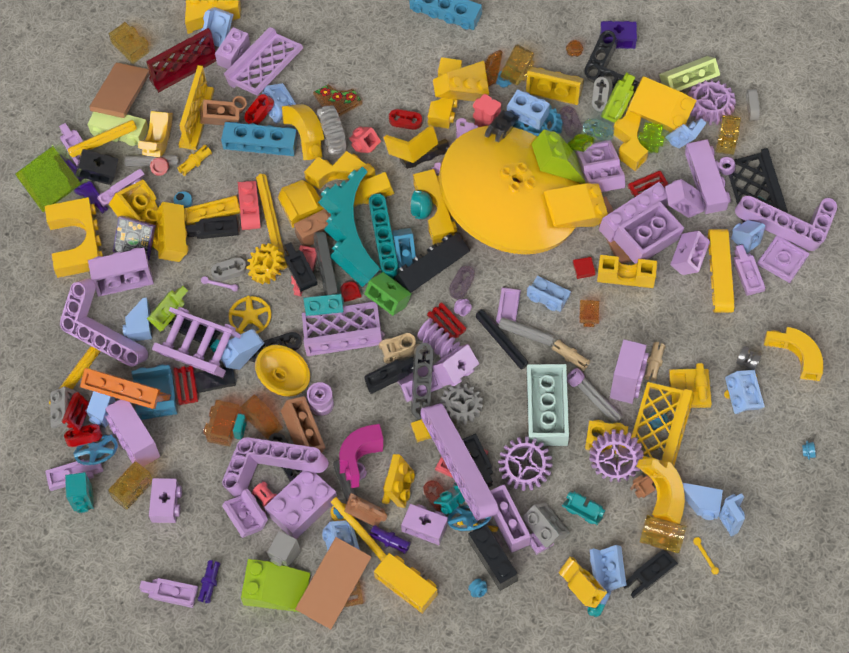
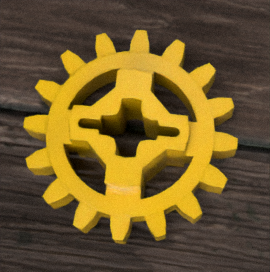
M268 243L267 245L261 244V248L256 247V252L250 253L252 258L247 260L250 262V265L246 267V269L250 270L248 275L252 277V280L260 284H270V279L275 281V276L281 275L279 270L284 268L281 265L285 261L281 257L284 253L279 251L280 248Z

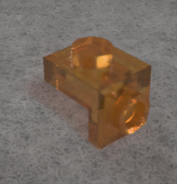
M580 300L579 323H583V327H595V324H599V301Z

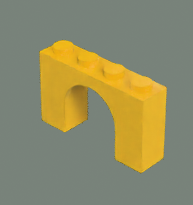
M89 197L45 206L46 220L50 230L77 226L86 231V237L78 247L51 253L53 268L57 278L89 272L88 260L98 256L103 257L102 251H99L98 246H102L99 235H96V231L99 230L97 219L94 220L93 216L96 215L95 204H91Z

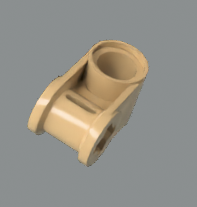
M404 333L381 341L378 346L383 351L384 362L389 364L397 359L412 356L416 347L414 335ZM406 343H411V344H412V345L409 346V347H405V346H404V344H406Z

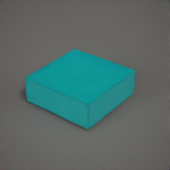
M238 414L233 428L235 439H243L247 420L243 414Z

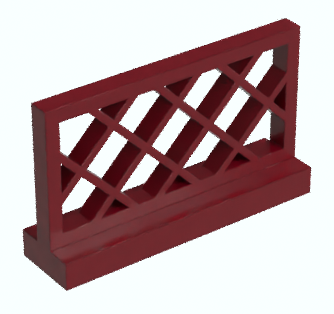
M207 28L146 61L150 73L149 80L158 93L196 73L198 65L205 68L217 61L211 30Z

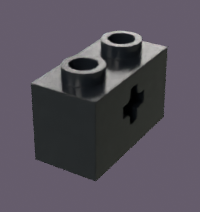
M82 149L75 176L111 185L115 178L118 158L108 154L96 153L90 149Z

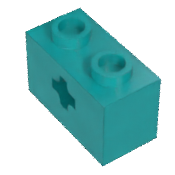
M86 473L65 475L66 498L73 511L85 513L89 509H94L93 487Z

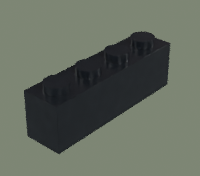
M451 233L441 239L443 241L442 244L437 246L435 243L427 249L429 253L425 256L419 254L412 259V265L408 267L405 264L397 270L399 274L394 276L396 281L411 293L469 253L470 249L459 233L453 236Z

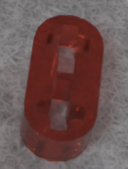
M430 480L423 487L424 495L436 511L443 513L440 508L441 504H434V501L445 490L437 481ZM429 487H436V494L438 496H435L433 492L428 493Z

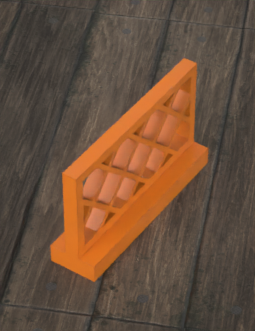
M90 368L84 369L80 384L81 388L151 409H156L157 402L168 401L171 397L170 394L160 392L161 389Z

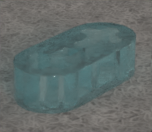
M587 119L583 124L585 134L601 141H609L613 138L614 130L610 124L598 119Z

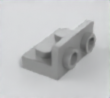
M62 387L51 392V428L67 427L68 423L63 424L61 421L72 395L77 391Z
M546 503L534 504L522 517L545 548L550 547L556 540L565 539L570 534Z

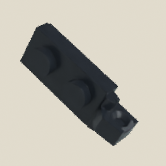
M446 138L438 141V145L414 163L399 158L400 162L406 169L414 168L420 163L430 161L441 154H446L450 147L449 142Z
M237 216L200 219L199 222H196V225H186L187 237L207 239L239 235Z
M291 242L285 244L287 254L284 256L285 262L300 292L318 285L317 279L303 252L300 250L295 251Z
M413 357L405 361L397 359L365 375L364 379L370 394L413 373Z
M475 433L463 438L462 441L488 488L493 486V480L490 476L493 474L492 465L477 434Z

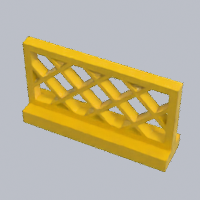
M197 66L179 125L181 130L179 148L197 150L204 124H200V106L203 100H212L214 88L207 86L203 66Z
M647 382L631 439L638 436L637 443H642L646 451H644L643 459L649 458L645 456L647 454L652 457L650 452L661 447L664 453L662 460L659 461H669L675 466L694 400L692 390H680ZM650 389L659 390L662 396L652 401L649 397ZM671 394L680 395L679 401L673 405H670L666 398ZM665 399L669 407L658 412L654 404ZM652 406L657 414L646 419L643 414L644 410ZM671 410L674 418L665 424L661 415ZM659 417L663 426L653 431L649 422ZM647 424L651 433L641 438L638 430ZM666 428L669 436L666 440L660 442L656 434ZM654 436L658 444L648 449L643 441Z

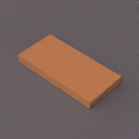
M116 62L90 104V111L125 118L150 74L149 70Z
M335 537L295 610L332 629L371 556Z

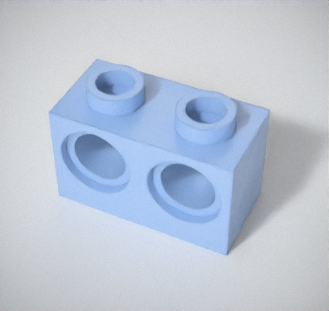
M518 89L507 105V111L519 116L518 121L540 130L549 115L550 103L544 99H538L531 96L528 92H522Z

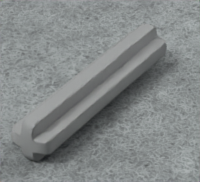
M178 155L161 156L168 161L169 166L179 164ZM126 156L125 166H150L151 161L156 157Z
M504 317L499 322V328L548 346H551L554 336Z
M584 378L578 387L612 423H619L622 420V415Z

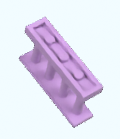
M170 307L169 311L177 315L166 342H163L162 345L154 343L152 350L163 356L223 378L226 371L219 367V361L230 336L240 339L241 335L235 332L236 328L228 324L221 326L189 314L188 310L178 307V310ZM184 319L190 320L192 323L183 344L176 351L172 345ZM199 324L208 328L197 353L192 357L188 355V349ZM214 331L223 332L212 360H209V362L204 361L205 358L203 356Z

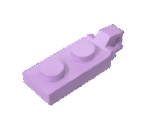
M66 123L59 126L63 134L60 139L67 152L69 147L83 141L77 130L70 131ZM80 155L72 158L76 166Z
M141 169L135 171L100 194L97 199L103 207L107 206L117 192L141 181L145 174Z
M743 245L736 246L734 250L736 255L734 257V265L746 296L764 292L766 288L753 255L746 254Z
M76 461L46 470L45 472L49 489L54 491L66 487L65 475L85 472L88 479L94 478L93 474L103 472L101 463L82 465Z
M161 578L153 579L152 583L141 581L139 587L141 592L148 593V597L153 600L193 608L198 592V586Z

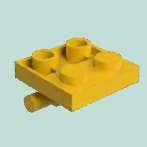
M703 363L696 364V369H669V384L671 388L693 391L694 400L691 408H711L709 369H704ZM670 395L671 405L679 401L680 395Z
M393 454L388 475L383 486L384 495L382 503L389 504L391 499L397 507L406 508L407 501L410 499L411 484L415 479V471L399 454Z

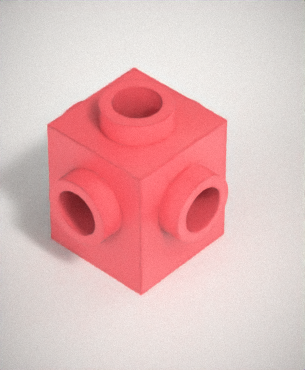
M360 126L353 131V135L349 138L353 149L360 153H370L382 142L372 127Z

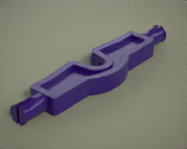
M58 154V157L56 155L54 159L58 162L60 171L67 177L71 189L84 198L89 197L91 204H95V207L102 214L107 211L108 208L106 206L103 207L97 199L100 194L93 184L88 181L79 185L78 183L84 178L75 176L77 167L69 159L65 161L61 154Z

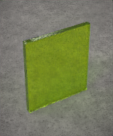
M54 146L15 173L42 212H45V206L56 204L81 185V182Z

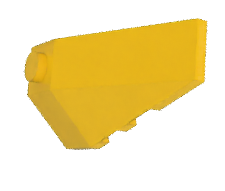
M141 180L117 192L108 205L118 217L122 215L156 225L152 246L158 251L156 210L158 207L155 202L156 196L147 183Z

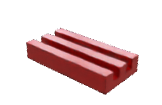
M657 171L629 183L627 187L635 198L641 194L639 192H644V190L658 182L662 183L664 188L669 184L662 172ZM657 177L660 178L659 180H656V181H654V182H649V183L645 184L644 186H642V187H640V188H637V189L634 188V187H636V186H638V185H641V184H643V183H646V182H648V181H650V180H653V179H655V178H657Z
M442 302L438 307H434L433 311L427 313V316L433 319V323L439 324V329H444V334L447 332L450 334L448 339L452 337L456 339L466 331V327ZM440 310H442V311L451 319V321L460 329L459 331H458V329L443 315V313H442ZM435 314L455 333L454 335L434 316Z
M189 365L187 368L185 366L181 367V369L173 368L179 405L198 402L193 367ZM186 372H190L193 398L191 399ZM179 373H182L186 400H182Z
M79 392L72 395L61 421L63 424L68 423L67 427L69 429L73 428L72 432L74 434L80 432L89 402Z

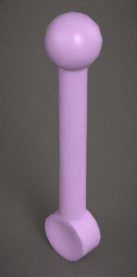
M206 276L201 278L203 284L209 283L229 288L234 292L239 288L236 284L229 285L208 280Z

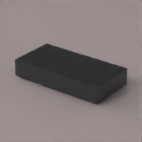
M222 368L226 371L223 378L206 371L194 373L197 392L201 393L236 386L233 369Z

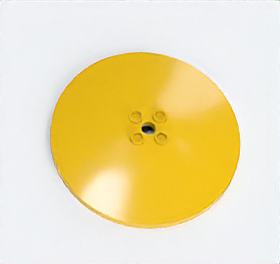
M489 126L470 130L458 137L448 148L442 160L439 171V185L447 209L466 232L492 248L514 254L546 252L563 243L571 235L575 227H554L544 192L579 185V182L540 171L532 147V142L538 136L522 129L513 128L500 142H496L495 134H492L489 138L485 137V132ZM513 178H517L520 183L514 181Z

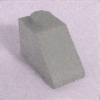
M278 531L267 553L272 563L278 566L283 564L288 567L299 556L301 549L297 539Z

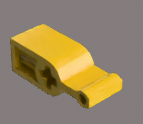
M386 172L360 182L355 194L354 208L363 203L369 204V198L373 194H381L385 198L395 194Z
M569 557L558 572L568 582L567 586L584 606L596 608L607 594V591L593 575L583 569L573 557Z

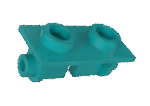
M341 294L303 297L306 316L344 312V299Z
M454 482L449 490L440 494V497L434 501V504H441V511L444 514H451L459 507V504L465 502V499L456 482Z
M570 491L566 497L567 500L562 504V507L566 508L569 513L577 514L584 518L586 522L596 525L601 522L606 511L602 505L592 500L589 501L588 505H585L584 503L587 498L575 491Z

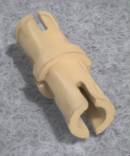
M560 340L554 343L557 346L553 345L552 350L563 356L565 361L572 362L582 371L588 367L586 364H590V360L577 353L575 348L571 349Z
M659 342L653 343L651 356L647 359L648 367L644 378L649 380L652 373L650 381L653 382L657 380L659 367L663 363L662 356L665 345L661 343L658 350Z

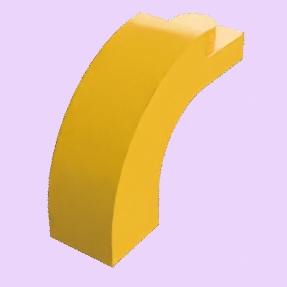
M304 104L282 106L283 124L294 125L300 134L303 160H312L317 157L322 158L321 140H324V134L315 112Z
M151 111L147 137L138 143V148L143 149L142 155L163 156L171 132L173 113Z
M787 327L785 333L776 330L766 332L764 346L788 349L798 357L801 364L800 379L820 381L823 374V357L813 339L802 331Z
M653 457L639 459L636 467L653 480L657 490V501L652 515L663 524H680L684 511L685 495L679 473L669 461L660 462Z

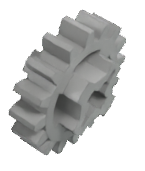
M458 383L456 388L449 386V392L445 390L443 397H441L440 403L444 406L451 421L453 419L456 420V424L463 421L466 425L467 420L474 422V418H479L480 411L483 408V398L479 397L480 392L474 393V387L472 386L468 389L467 384L460 387Z

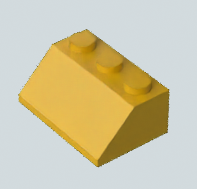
M531 67L528 70L526 92L531 95L565 103L579 104L584 85L583 78L543 68Z

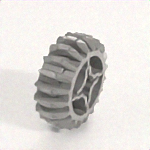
M333 105L318 109L317 117L323 129L324 143L328 153L333 155L346 151L347 145L344 130L337 110Z

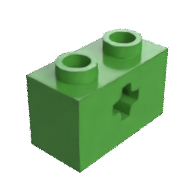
M384 272L369 280L364 295L392 316L407 307L412 294Z

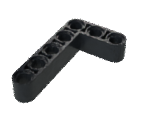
M607 30L600 35L584 72L587 79L593 83L599 77L613 76V91L616 83L619 80L622 81L624 75L607 68L618 43L614 32ZM607 37L613 38L610 44L604 43ZM600 53L605 54V58L602 60L597 59ZM591 70H598L595 76H589ZM636 80L632 83L634 93L640 83ZM604 81L600 82V86H607L606 84H604Z

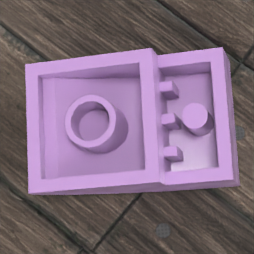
M611 140L575 146V151L586 180L585 183L599 184L601 192L625 188V175L620 167V159Z

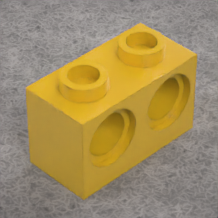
M589 420L585 449L590 450L593 447L592 442L594 440L598 441L597 437L593 436V433H600L604 437L605 431L612 434L614 429L617 434H619L620 430H623V435H626L629 426H624L622 423L610 424L602 420ZM612 445L605 447L601 452L610 449Z

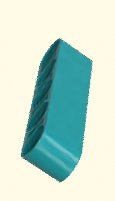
M373 194L369 198V208L381 273L384 272L395 280L394 276L398 274V263L386 200L381 194Z

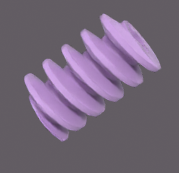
M429 318L421 326L417 337L423 343L431 345L434 353L440 355L442 359L456 347H459L460 342L453 344L455 338L452 337L448 340L450 334L447 332L442 335L444 329L436 330L439 324L434 323L431 326L433 319Z

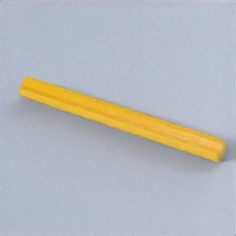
M261 173L256 176L270 242L272 245L280 248L279 251L284 253L281 257L284 258L285 252L267 176ZM285 261L282 262L281 265H283L284 268L280 270H285V268H287V264Z

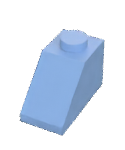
M750 220L742 224L739 223L733 228L731 239L738 246L743 245L747 254L761 243L765 225Z
M147 297L142 298L125 317L126 325H123V334L132 341L152 339L151 322L147 320V317L150 315Z
M254 329L240 334V339L234 337L228 341L221 357V361L226 368L240 370L264 344Z
M93 391L87 408L89 421L92 424L102 425L106 428L109 423L105 418L108 415L105 408L115 403V398Z
M682 483L685 500L694 512L705 520L718 519L723 490Z

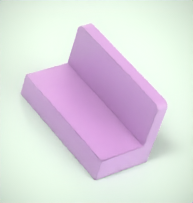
M427 367L419 368L417 370L418 375L421 377L425 376L428 372ZM433 369L431 392L443 388ZM413 373L397 381L407 402L412 399ZM420 385L417 387L416 392L419 396H423L426 394L427 389L424 385Z

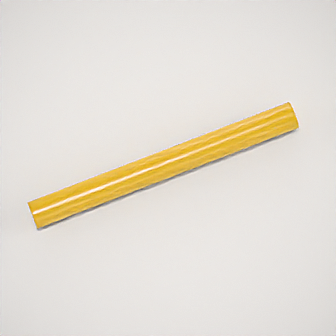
M335 497L331 501L333 506L382 562L387 556L354 516L344 512L345 506Z

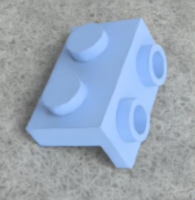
M614 545L603 550L590 549L593 577L602 587L611 591L626 586L622 547Z

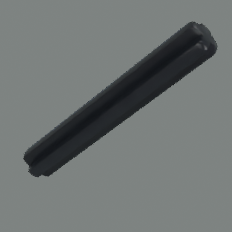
M479 310L476 313L477 320L521 370L527 367L529 362L485 310Z

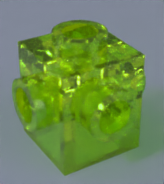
M645 122L643 132H639L638 140L648 150V153H658L659 146L663 147L665 136L661 135L663 125Z

